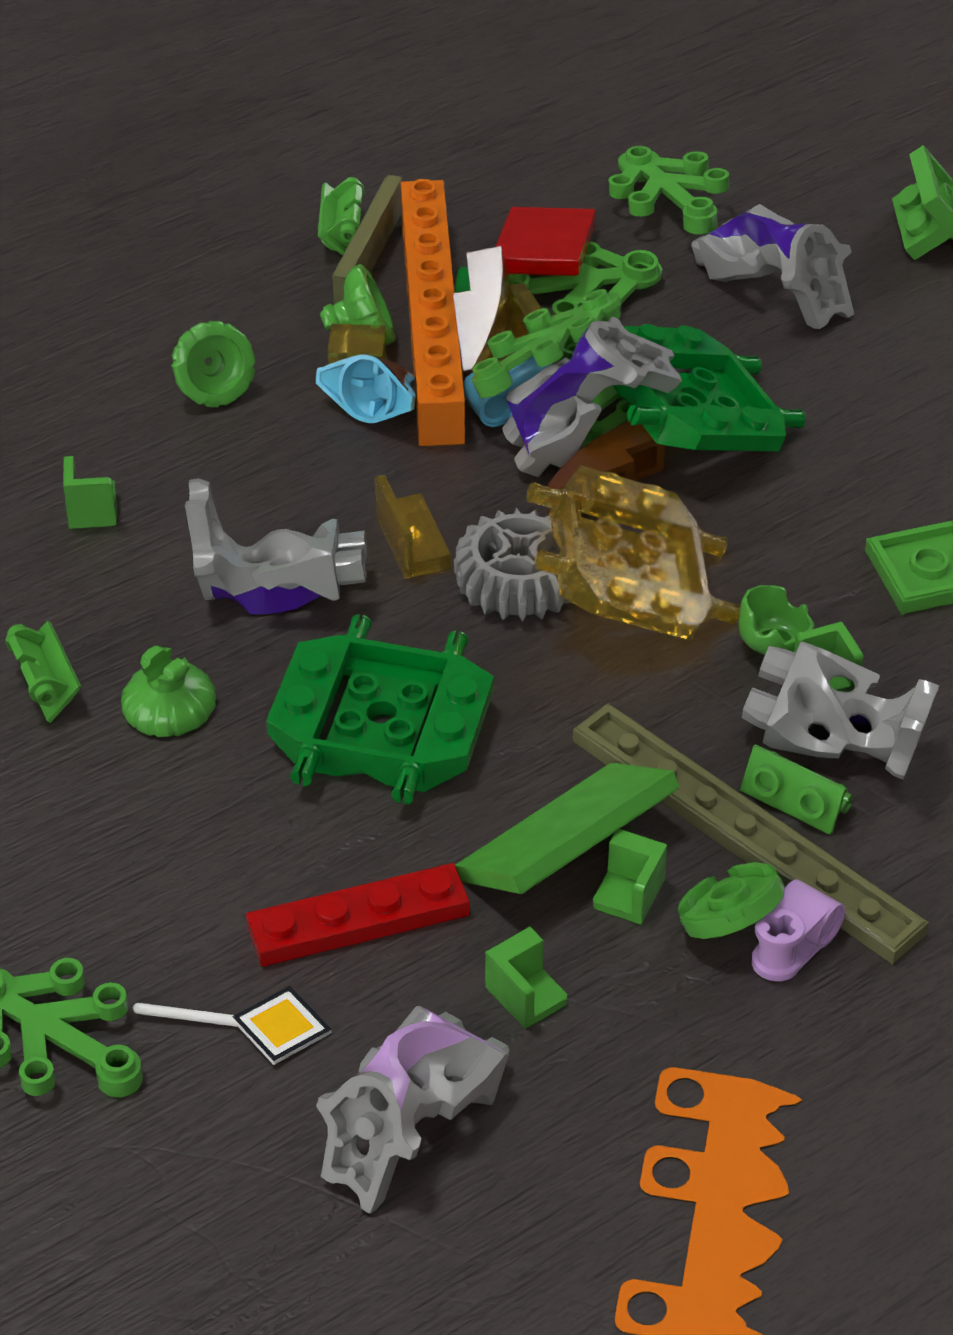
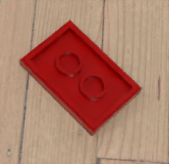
M511 207L495 246L502 247L509 274L579 275L596 225V209Z

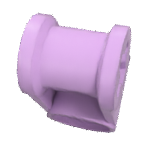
M798 879L790 882L785 887L784 897L777 907L761 920L755 922V934L759 944L752 952V967L754 971L762 978L770 981H785L797 975L798 971L836 936L843 923L846 907Z

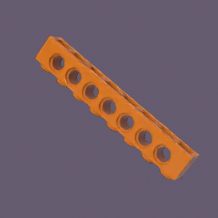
M429 179L401 182V222L413 376L415 377L414 389L416 394L419 446L465 444V399L453 298L454 285L444 181Z

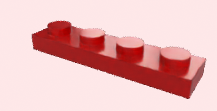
M449 863L246 913V922L260 966L264 967L470 916V901L454 863Z

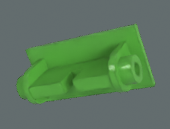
M347 178L335 189L326 182L322 184L317 236L330 250L338 251L342 255H344L360 225L361 208L358 205L362 202L365 189L357 178Z
M46 621L39 631L25 627L22 624L14 625L8 630L5 643L7 648L14 653L17 661H20V668L29 686L28 694L30 698L39 703L47 722L51 723L82 688L51 622Z
M756 744L753 746L740 788L741 792L829 835L833 833L839 812L846 814L854 799V795L847 792V786L829 780L779 756L774 751L771 752Z

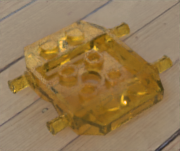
M582 465L579 466L564 489L559 488L557 490L537 484L536 482L530 484L526 496L527 502L552 508L550 510L552 534L560 548V554L540 549L535 558V569L558 575L560 596L589 613L687 640L691 639L699 625L706 623L709 617L726 621L730 624L737 622L740 605L716 599L709 593L702 554L703 551L722 557L727 549V538L703 532L701 528H698L696 520L676 493L664 490L653 484H643L620 477L612 472H602ZM581 513L595 516L600 519H598L597 522L582 518ZM617 523L644 531L641 534L621 529Z

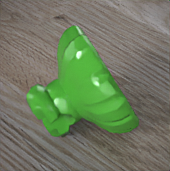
M361 264L352 267L344 280L343 300L334 305L328 304L324 306V310L320 313L324 328L330 331L334 338H340V340L347 339L348 334L358 331L375 344L389 345L395 342L396 329L392 316L371 273Z
M221 321L201 322L191 327L189 331H186L179 338L178 344L173 350V363L171 367L176 384L184 395L199 405L203 404L206 407L227 406L236 401L238 397H241L249 389V385L253 381L255 374L253 366L256 364V359L252 350V344L245 334L229 323L224 324ZM209 357V362L205 364V359Z
M159 645L151 647L142 655L140 661L141 669L133 674L123 689L120 700L122 714L125 715V720L132 727L137 728L138 731L148 736H180L198 729L208 720V717L216 707L215 686L204 671L188 663L186 658L172 660L170 658L172 649L160 647Z

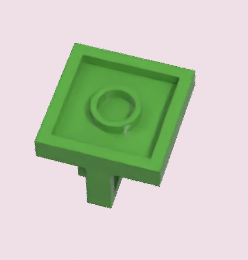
M924 145L909 154L917 183L905 187L898 195L892 198L904 248L914 260L949 238L953 239V179Z

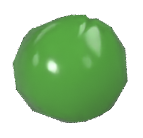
M759 585L747 590L741 601L738 615L740 636L751 649L765 655L769 646L794 652L796 635L815 627L810 615H808L807 605L801 604L800 607L792 606L788 602L786 589L783 587Z

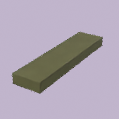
M387 175L384 178L332 275L334 304L343 300L344 280L352 267L361 264L370 273L372 272L401 216L402 177Z

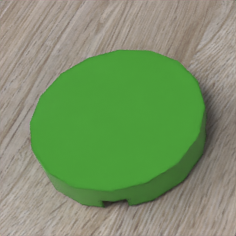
M758 862L739 864L727 870L730 877L717 882L715 876L702 880L686 893L678 905L680 922L684 930L690 937L701 939L715 938L740 931L761 920L774 910L784 897L785 886L778 876L776 869L772 865Z

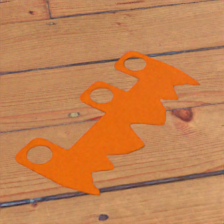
M669 1067L661 1072L655 1098L656 1109L665 1115L710 1122L705 1152L658 1145L649 1148L645 1153L640 1178L641 1189L649 1195L696 1202L682 1287L637 1279L624 1282L620 1287L614 1319L619 1330L636 1335H763L746 1327V1322L736 1312L739 1307L762 1295V1291L756 1285L740 1277V1275L764 1264L779 1249L783 1239L777 1233L748 1217L743 1212V1209L751 1204L782 1198L789 1194L788 1184L779 1166L760 1150V1147L775 1145L783 1142L785 1136L766 1119L767 1114L775 1112L779 1109V1106L795 1105L802 1101L801 1098L748 1078L677 1067ZM682 1078L694 1080L703 1088L704 1097L694 1107H678L667 1096L669 1085L673 1081ZM663 1158H678L688 1165L690 1178L681 1187H663L653 1177L652 1170L654 1165ZM641 1292L655 1293L665 1301L667 1306L666 1315L657 1324H639L628 1313L627 1307L630 1299Z

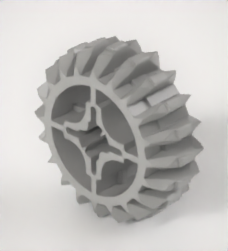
M516 508L513 514L508 515L497 510L494 519L480 516L477 526H467L466 534L464 537L459 538L458 545L456 546L454 573L456 574L460 593L468 597L471 606L481 605L484 615L497 611L500 613L502 620L509 615H518L523 622L526 615L534 614L538 618L543 619L546 610L559 613L563 603H573L576 591L581 590V584L584 581L586 557L583 554L579 535L571 532L569 523L558 524L554 514L543 518L539 516L537 509L530 514H522Z

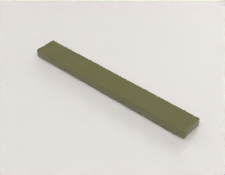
M609 703L573 729V742L606 765L612 762L673 770L680 787L677 788V791L660 801L661 804L746 863L758 862L772 865L785 887L793 880L798 879L842 903L846 907V913L840 928L892 965L927 935L928 921Z

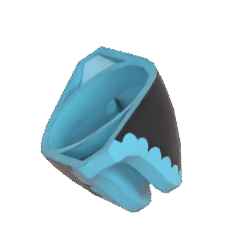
M370 354L355 355L317 368L316 384L349 415L359 421L377 423L414 409L416 394L412 387L414 386L415 377L402 366L386 358Z

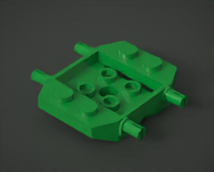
M651 324L623 326L632 334L672 350L674 358L670 361V364L673 368L692 369L691 373H679L682 381L669 393L644 385H638L636 388L627 385H612L622 398L632 404L627 413L628 422H631V425H643L656 444L692 450L779 451L786 437L785 428L801 429L805 425L806 415L805 412H802V409L790 410L777 407L750 375H758L761 371L762 362L758 356H738L733 354L728 347L702 330L682 325L678 328L657 327Z
M356 614L352 617L351 624L345 635L298 642L267 717V734L295 764L290 774V778L295 784L300 785L303 778V786L310 785L314 772L332 776L365 773L385 785L393 786L394 789L391 793L393 800L401 804L404 795V805H407L413 801L415 791L426 792L468 769L494 692V676L463 657L469 641L467 635L463 632H459L458 639L457 631L450 632L442 652L367 640L366 637L371 629L372 622L365 615L362 616L360 622V614ZM343 675L351 676L327 739L321 740L319 737ZM380 715L391 717L386 723H376L370 720Z

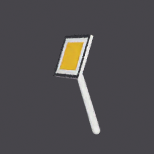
M291 986L236 1015L145 1003H136L133 1006V1011L136 1014L239 1027L273 1065L332 1033V1029Z

